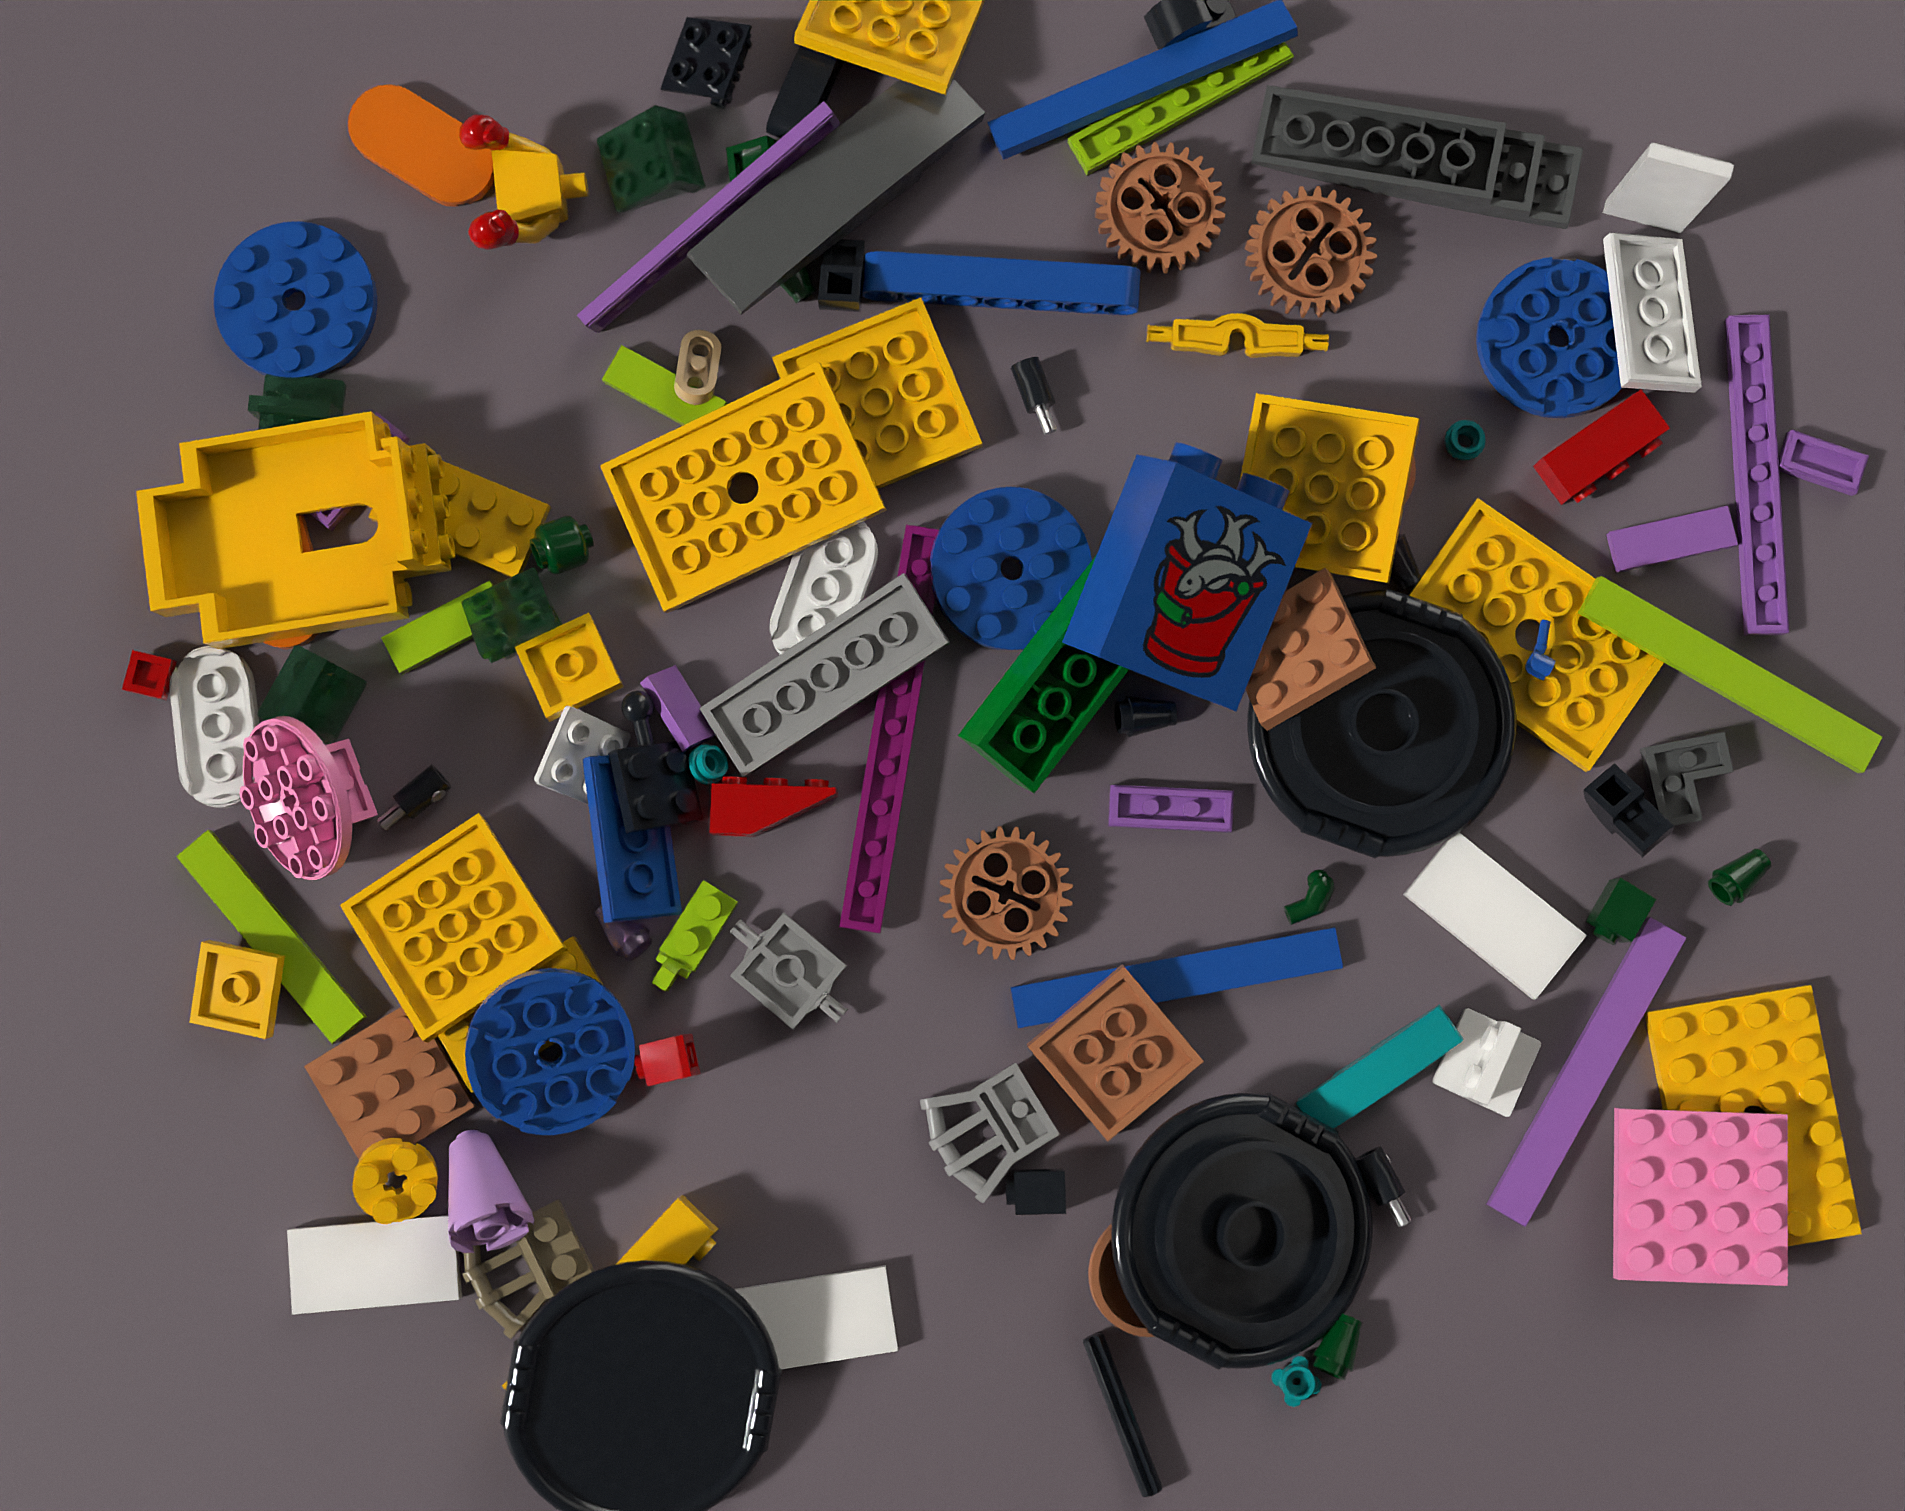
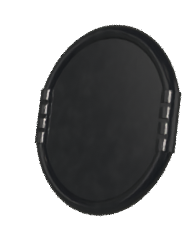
M1388 588L1386 590H1371L1344 595L1342 597L1376 668L1268 731L1260 724L1249 699L1247 734L1252 761L1268 796L1287 819L1300 829L1301 833L1375 859L1377 857L1401 856L1424 851L1445 842L1468 827L1483 813L1500 789L1510 767L1516 740L1517 715L1511 683L1493 647L1463 617V614Z
M1234 1093L1205 1099L1188 1106L1161 1124L1138 1149L1125 1171L1115 1199L1111 1227L1112 1254L1121 1288L1131 1308L1147 1328V1332L1218 1370L1221 1368L1249 1369L1275 1364L1298 1355L1324 1337L1339 1320L1342 1313L1345 1314L1359 1291L1370 1259L1373 1237L1372 1207L1368 1188L1355 1157L1338 1135V1131L1270 1093Z
M656 1260L629 1261L593 1271L573 1281L551 1297L535 1313L519 1338L514 1341L500 1424L503 1426L509 1451L526 1481L545 1501L559 1511H708L738 1488L749 1476L763 1453L768 1450L782 1370L779 1368L773 1341L766 1326L746 1299L731 1286L705 1271L685 1264Z

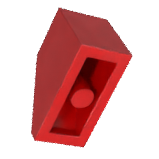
M683 1034L639 1045L640 1054L635 1055L634 1058L639 1079L645 1078L647 1086L701 1074L692 1034Z

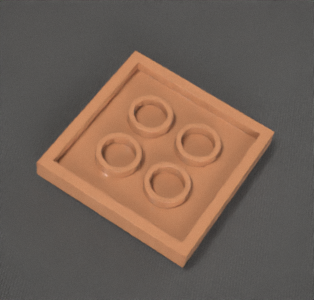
M1326 568L1284 592L1245 689L1260 724L1267 731L1376 668L1335 580Z
M1123 964L1027 1043L1032 1053L1107 1141L1111 1140L1204 1062Z
M402 1006L304 1066L358 1160L369 1146L383 1139L402 1138V1142H410L415 1145L477 1107L437 1037L429 1043L422 1041Z

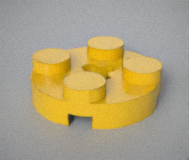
M387 1138L372 1144L362 1153L354 1171L353 1194L362 1210L373 1216L376 1222L387 1225L392 1222L413 1219L423 1213L435 1200L438 1168L432 1154L424 1146L418 1143L414 1145L410 1142H402V1138ZM394 1172L397 1176L405 1175L407 1179L403 1181V1187L397 1189L388 1187L385 1184L388 1182V1173Z

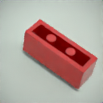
M1640 389L1543 456L1533 468L1561 505L1571 498L1578 504L1597 490L1594 482L1604 475L1611 481L1630 467L1626 461L1636 453H1639L1644 458L1660 447L1663 442L1659 437L1668 431L1670 427L1643 390Z

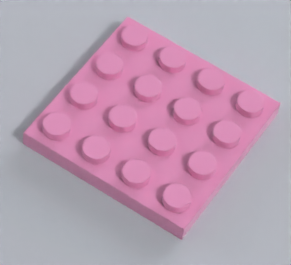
M1614 1108L1613 1278L1634 1281L1788 1286V1115Z

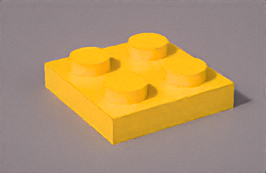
M589 612L515 647L544 715L549 722L561 717L567 705L578 709L624 687Z
M213 940L202 941L189 1023L262 1039L273 1037L285 956Z

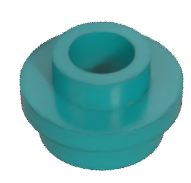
M1471 420L1455 422L1446 431L1444 437V444L1448 453L1455 459L1462 461L1476 458L1483 451L1486 443L1483 429ZM1458 436H1467L1471 441L1470 447L1460 446Z
M703 744L691 751L689 768L698 782L704 785H712V783L719 782L727 772L728 760L725 753L719 747Z

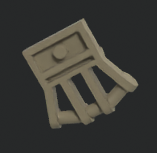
M560 1199L532 1212L534 1223L529 1222L527 1224L529 1232L516 1241L517 1246L482 1264L480 1245L473 1246L474 1253H464L465 1272L462 1275L466 1283L471 1282L478 1296L475 1302L479 1310L483 1308L505 1328L503 1333L510 1340L522 1329L547 1299L553 1297L573 1281L594 1271ZM523 1255L530 1272L493 1290L486 1273ZM534 1281L540 1290L518 1316L499 1300Z

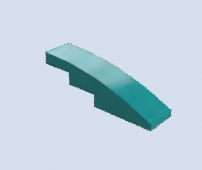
M1439 1004L1372 1046L1369 1052L1338 1070L1332 1078L1298 1098L1296 1104L1301 1111L1335 1128L1429 1066L1461 1043L1464 1038Z

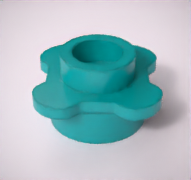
M1303 1356L1293 1357L1291 1364L1283 1369H1275L1271 1375L1273 1384L1281 1388L1285 1394V1403L1291 1407L1299 1406L1302 1400L1309 1398L1312 1394L1319 1393L1322 1387L1321 1380L1313 1376L1308 1368L1309 1362ZM1295 1377L1300 1378V1383L1298 1385L1293 1384V1379Z

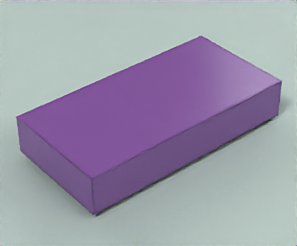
M1791 429L1786 434L1780 452L1779 472L1853 496L1858 492L1869 455Z
M676 665L649 675L640 682L645 692L653 699L656 710L682 752L705 743L716 736L699 709L701 705Z

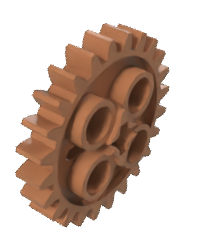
M1153 142L1150 153L1146 154L1143 148L1138 145L1136 146L1135 159H1132L1124 152L1121 156L1122 167L1113 163L1110 164L1109 174L1112 178L1102 177L1100 187L1105 191L1097 192L1095 202L1103 206L1096 209L1095 218L1105 220L1099 225V234L1111 233L1107 239L1106 247L1120 246L1117 256L1118 260L1130 254L1133 256L1132 267H1136L1142 260L1146 262L1147 273H1151L1154 264L1160 263L1163 273L1167 274L1170 262H1175L1180 270H1184L1186 256L1194 263H1197L1200 258L1198 248L1205 252L1211 250L1212 243L1209 238L1218 239L1221 229L1215 224H1222L1224 221L1225 213L1218 211V209L1224 207L1226 197L1214 196L1221 191L1222 182H1209L1213 177L1215 169L1211 167L1202 171L1200 169L1203 161L1202 156L1197 157L1191 162L1188 160V147L1180 155L1174 154L1173 143H1169L1166 152H1160L1157 142ZM1159 175H1168L1174 180L1175 184L1170 187H1163L1155 181V178ZM1138 181H1145V183L1148 186V190L1143 185L1138 184ZM1127 197H1135L1141 201L1142 206L1131 210L1126 208L1122 201ZM1154 202L1158 207H1163L1164 205H1166V213L1161 208L1154 211ZM1184 206L1192 207L1197 211L1198 216L1193 219H1186L1179 214L1178 209ZM1172 225H1173L1178 231L1182 232V235H1181V236H1177V235L1174 233V231H1173V229H1172ZM1150 229H1159L1165 234L1166 238L1162 241L1154 242L1146 236L1145 232Z
M1300 186L1295 199L1286 190L1281 197L1282 205L1274 199H1270L1267 205L1269 213L1261 210L1258 212L1256 220L1260 225L1251 224L1248 232L1255 239L1247 240L1245 250L1254 254L1247 257L1245 266L1257 267L1251 273L1250 281H1263L1258 294L1263 295L1271 291L1274 294L1270 303L1272 307L1283 300L1286 302L1285 313L1289 314L1294 305L1299 306L1301 318H1305L1309 308L1314 307L1315 313L1319 318L1324 313L1325 305H1328L1334 313H1337L1340 308V299L1350 305L1355 298L1352 291L1357 293L1363 292L1366 285L1362 279H1370L1374 271L1367 265L1373 264L1377 258V254L1367 250L1373 248L1377 240L1374 237L1364 236L1370 230L1372 224L1371 222L1359 224L1358 220L1363 210L1360 208L1350 212L1348 207L1351 198L1348 197L1339 204L1335 202L1336 190L1334 189L1327 198L1322 197L1320 186H1316L1312 196H1307L1304 187ZM1301 218H1307L1314 223L1316 229L1304 231L1297 225L1296 221ZM1327 224L1332 225L1333 229L1322 240L1317 252L1310 256L1298 276L1294 280L1289 279L1288 275L1299 264L1304 252L1311 248L1323 228ZM1333 241L1343 243L1347 247L1348 253H1334L1329 243ZM1278 249L1285 250L1291 255L1292 261L1288 263L1279 262L1274 258L1273 252ZM1311 272L1320 274L1325 284L1322 286L1311 285L1306 279V274Z
M998 826L996 838L990 839L986 831L982 830V843L977 845L973 840L967 838L966 844L969 851L966 854L956 849L953 851L959 861L958 865L945 864L944 866L953 877L952 879L940 880V885L950 889V894L940 897L939 901L952 905V909L944 913L943 917L944 919H957L958 922L953 926L951 932L955 934L964 930L967 933L962 943L964 946H967L973 940L979 942L977 947L978 955H981L988 946L992 947L994 960L998 959L1002 949H1007L1010 960H1015L1016 948L1021 947L1029 957L1032 955L1031 943L1036 942L1044 949L1047 947L1043 937L1045 933L1054 937L1059 935L1057 929L1052 925L1054 921L1066 923L1068 920L1059 910L1060 907H1069L1073 903L1062 897V893L1071 890L1073 884L1061 883L1060 880L1061 877L1069 872V868L1056 869L1054 864L1059 860L1060 852L1048 857L1045 852L1050 842L1046 840L1037 847L1033 844L1035 839V832L1033 831L1023 840L1020 839L1019 827L1013 829L1011 837H1005L1002 827ZM999 855L1006 860L1008 868L1004 875L1001 877H991L985 872L983 865L989 856ZM1037 872L1042 875L1045 881V887L1042 892L1033 895L1024 891L1021 880L1026 873ZM978 876L999 887H1004L1006 882L1014 885L1012 891L1014 894L1038 903L1040 909L1034 911L1011 899L1005 905L998 902V893L973 883L972 878ZM981 892L989 897L991 906L987 913L975 915L968 910L966 903L971 894ZM1019 909L1025 912L1028 917V925L1025 930L1016 933L1006 927L1004 918L1010 910Z

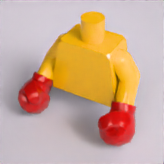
M472 115L460 126L459 138L466 148L474 150L487 148L492 150L497 210L486 212L471 222L468 235L476 247L492 250L503 246H512L515 243L537 244L556 230L560 223L568 220L566 199L589 196L585 172L564 174L563 166L557 154L552 153L550 149L534 141L510 133L507 128L502 127L492 117L488 115Z

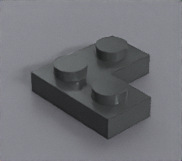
M1725 732L1640 749L1652 805L1674 826L1703 820L1694 780L1734 772Z

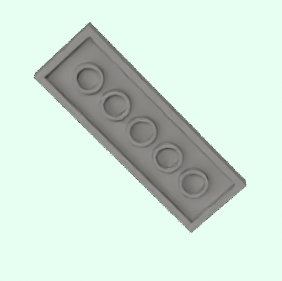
M903 573L699 709L742 777H747L950 644L907 575Z

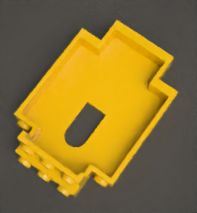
M372 411L179 443L184 483L136 491L150 611L164 617L200 612L203 644L216 649L408 619V606H412L413 598L408 582H404V578L452 571L450 559L455 558V545L451 534H447L445 519L450 517V507L447 496L441 494L440 479L445 477L441 455L436 454L425 443L409 446L399 437H391L388 424L386 422L383 423V420ZM357 505L368 506L376 513L378 518L377 531L368 541L303 553L299 515Z

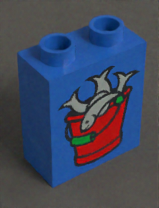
M1176 442L1168 461L1136 455L1062 643L1237 712L1312 523L1283 511L1290 492L1288 489L1248 473L1242 474L1237 489H1234L1216 480L1223 462L1222 459L1198 448Z

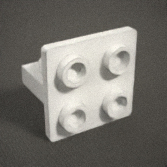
M567 705L561 714L534 781L538 785L588 805L582 759L589 756H605L616 749L626 748L631 735L609 723Z
M1466 1008L1463 1010L1456 1025L1464 1040L1443 1055L1434 1075L1433 1083L1500 1115L1509 1117L1541 1047V1042L1520 1032V1027L1509 1022L1496 1021Z

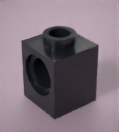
M1063 1168L1014 1170V1179L1006 1180V1204L1015 1205V1215L1066 1214L1065 1170Z

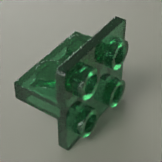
M266 374L263 395H249L247 411L259 420L258 430L343 416L347 385L342 380L312 377H279Z
M530 568L461 602L478 652L482 659L488 658L491 664L517 652L516 646L563 624L561 617L546 594L535 568Z
M295 645L258 710L257 715L264 720L281 716L297 719L314 731L325 745L335 743L367 686V681L299 645Z

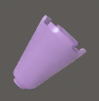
M467 1130L460 1133L449 1146L448 1237L451 1247L459 1252L474 1253L473 1246L486 1244L487 1251H491L518 1241L529 1232L527 1224L529 1222L534 1223L533 1213L490 1136L486 1133H480L478 1130Z

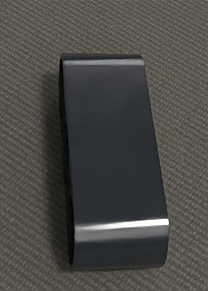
M800 46L770 112L766 133L781 139L823 101L826 103L844 60Z

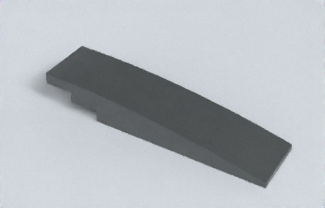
M952 79L946 95L898 80L749 199L694 246L687 256L742 315L918 182L922 172L950 152L956 140L983 121L985 112L954 79Z
M1267 85L1251 164L1405 200L1508 220L1567 229L1583 148L1544 142L1545 135L1506 129L1507 123Z

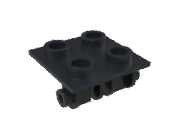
M686 17L660 89L667 92L711 98V105L719 109H725L726 104H730L733 99L732 94L735 85L732 82H739L741 76L737 71H743L746 55L753 45L750 41L752 26Z

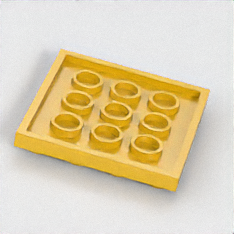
M809 0L795 31L794 43L946 95L985 0Z
M921 297L772 357L780 379L817 361L821 363L877 489L982 447L981 438Z
M1256 393L1240 479L1243 473H1248L1288 489L1290 492L1283 511L1312 523L1295 567L1315 571L1326 568L1333 574L1389 583L1420 425L1419 418Z
M477 813L340 904V907L420 1038L426 1043H429L475 1012L487 996L507 980L522 973L537 970L567 950L525 881L480 813Z

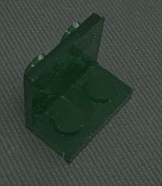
M654 105L597 138L598 148L616 211L625 212L668 188L696 193L706 187L686 115L683 112Z

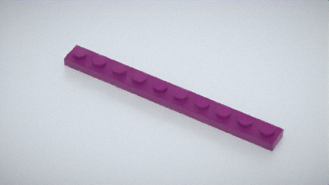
M906 524L898 576L903 573L907 575L933 616L935 597L931 587L930 555L939 529ZM926 659L878 690L839 926L842 928L881 934Z

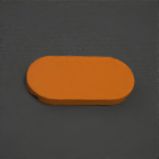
M379 85L365 91L354 102L348 117V131L358 151L366 159L433 201L448 207H458V204L465 203L471 204L480 200L489 191L494 182L492 151L487 148L482 150L466 148L459 138L460 126L463 123L410 90L398 85Z

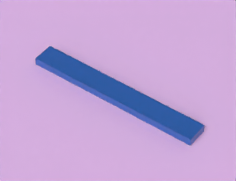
M1276 0L987 122L989 131L1003 160L1295 38L1298 36L1297 25L1283 1Z
M1329 928L1125 966V968L1151 999L1158 1003L1342 969L1343 963L1336 929ZM1117 968L1011 987L1017 1027L1024 1028L1054 1022Z

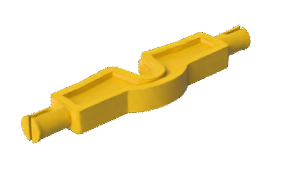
M1241 313L1226 314L1213 321L1175 319L1172 326L1147 325L1146 342L1171 343V349L1174 351H1192L1222 356L1227 354L1229 350L1230 335L1238 332L1244 337L1245 354L1251 358L1271 356L1300 357L1303 350L1327 352L1329 345V334H1304V327L1301 325L1265 324L1254 316Z

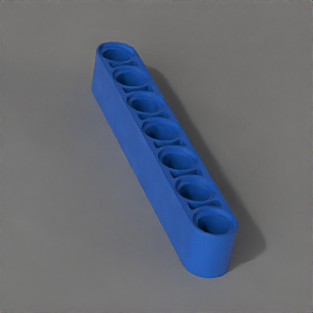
M873 251L866 253L864 256L862 296L870 300L908 303L921 297L924 304L1132 315L1139 311L1141 271L1138 268L1124 265Z

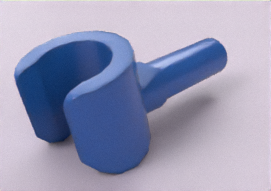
M1540 620L1534 651L1525 664L1526 671L1540 680H1544L1551 673L1556 662L1555 659L1544 654L1547 648L1551 623L1548 620Z

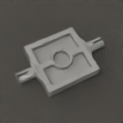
M784 912L770 929L759 935L745 924L742 919L735 925L743 930L747 936L736 927L730 930L729 933L733 934L748 947L743 961L730 977L794 1030L809 1012L818 1007L836 1023L842 1017L831 1009L830 1005L842 1015L847 1012V1008L829 995L834 981L847 965Z

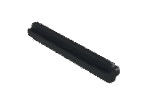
M1102 1332L1094 1333L1083 1339L1084 1347L1139 1491L1143 1497L1153 1496L1162 1491V1484L1106 1338Z

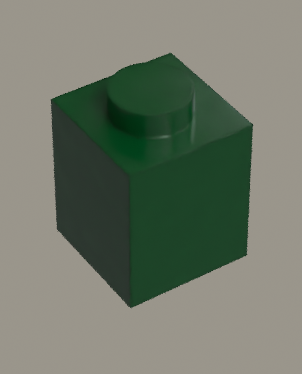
M1622 878L1610 879L1585 922L1595 927L1594 935L1609 944L1616 945L1617 942H1632L1657 899Z

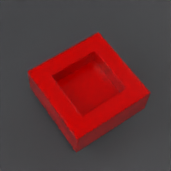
M132 650L122 690L167 701L170 679L176 668L177 661Z

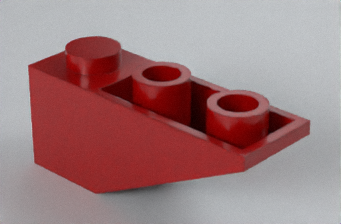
M722 777V784L712 783L710 833L714 836L756 837L837 798L838 790L836 787H829V780L805 779L804 786H788V779L763 778V785L747 784V778Z

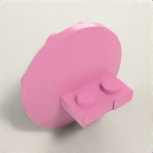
M281 716L263 721L253 729L249 737L244 739V786L240 788L241 802L246 809L250 810L255 823L254 834L256 841L262 848H268L277 861L296 878L318 880L330 876L343 866L348 857L352 840V824L378 815L367 784H364L360 774V766L351 742L348 738L325 745L307 725L291 717Z

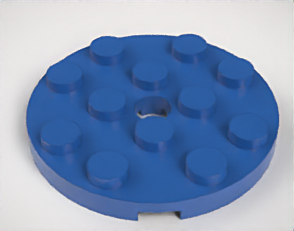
M291 221L270 225L244 239L224 262L214 291L216 322L229 348L239 359L260 374L289 382L318 379L319 375L327 373L338 366L342 368L349 363L368 340L377 314V289L364 258L342 235L322 225L309 222ZM303 292L306 298L303 307L296 311L288 310L285 298H288L293 293Z
M1548 257L1531 261L1516 268L1498 283L1489 295L1480 313L1477 324L1476 344L1479 360L1485 375L1496 391L1507 401L1523 411L1541 417L1569 418L1589 413L1601 407L1622 389L1608 276L1605 270L1580 259L1571 261ZM1553 328L1564 330L1568 335V345L1565 347L1551 346L1549 344V330Z
M994 488L966 500L942 524L934 540L930 555L931 587L943 615L966 638L992 649L1022 650L1092 561L1091 552L1085 534L1076 519L1056 500L1028 488ZM1005 558H1014L1020 561L1021 575L1017 580H1008L1001 573V563Z
M559 968L528 971L498 986L477 1009L470 1023L465 1044L468 1079L481 1104L496 1119L499 1118L519 1128L522 1132L536 1135H558L573 1132L601 1118L617 1103L616 1099L623 1091L627 1081L631 1078L635 1062L633 1030L619 1000L609 989L595 979L576 971ZM546 1041L558 1043L562 1047V1054L557 1060L551 1062L544 1061L538 1055L540 1047Z

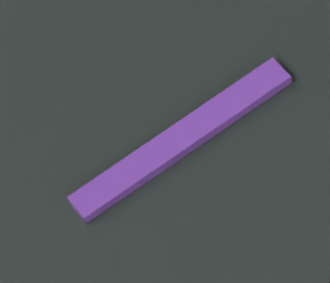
M823 101L578 313L577 316L583 324L596 333L603 330L687 257L688 252L716 227L836 129L840 122L828 105Z
M1770 315L1728 316L1725 319L1744 636L1785 635L1789 633Z
M1646 917L1486 1205L1526 1227L1684 944L1686 937L1657 920Z

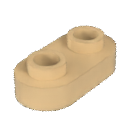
M690 331L681 341L674 390L682 401L693 405L708 402L713 397L715 391L721 343L709 331Z

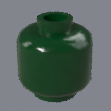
M568 515L539 525L535 529L534 538L530 539V546L541 570L547 568L552 574L558 575L586 564L589 560L588 548L593 547L594 542L586 524L579 526L577 521Z

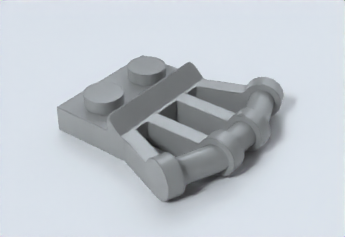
M1016 1062L970 1091L920 1099L921 1110H926L931 1138L928 1142L933 1151L938 1150L946 1163V1166L943 1168L947 1175H953L976 1193L975 1198L982 1204L1013 1163L1060 1135ZM972 1101L977 1102L981 1110L946 1131L942 1107ZM987 1119L996 1135L960 1156L952 1140ZM1000 1145H1003L1007 1152L987 1180L968 1167L969 1164Z

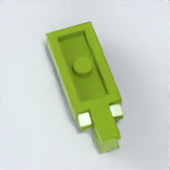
M703 880L659 949L660 952L655 960L663 965L652 983L663 991L669 992L679 975L688 979L692 972H696L739 902Z

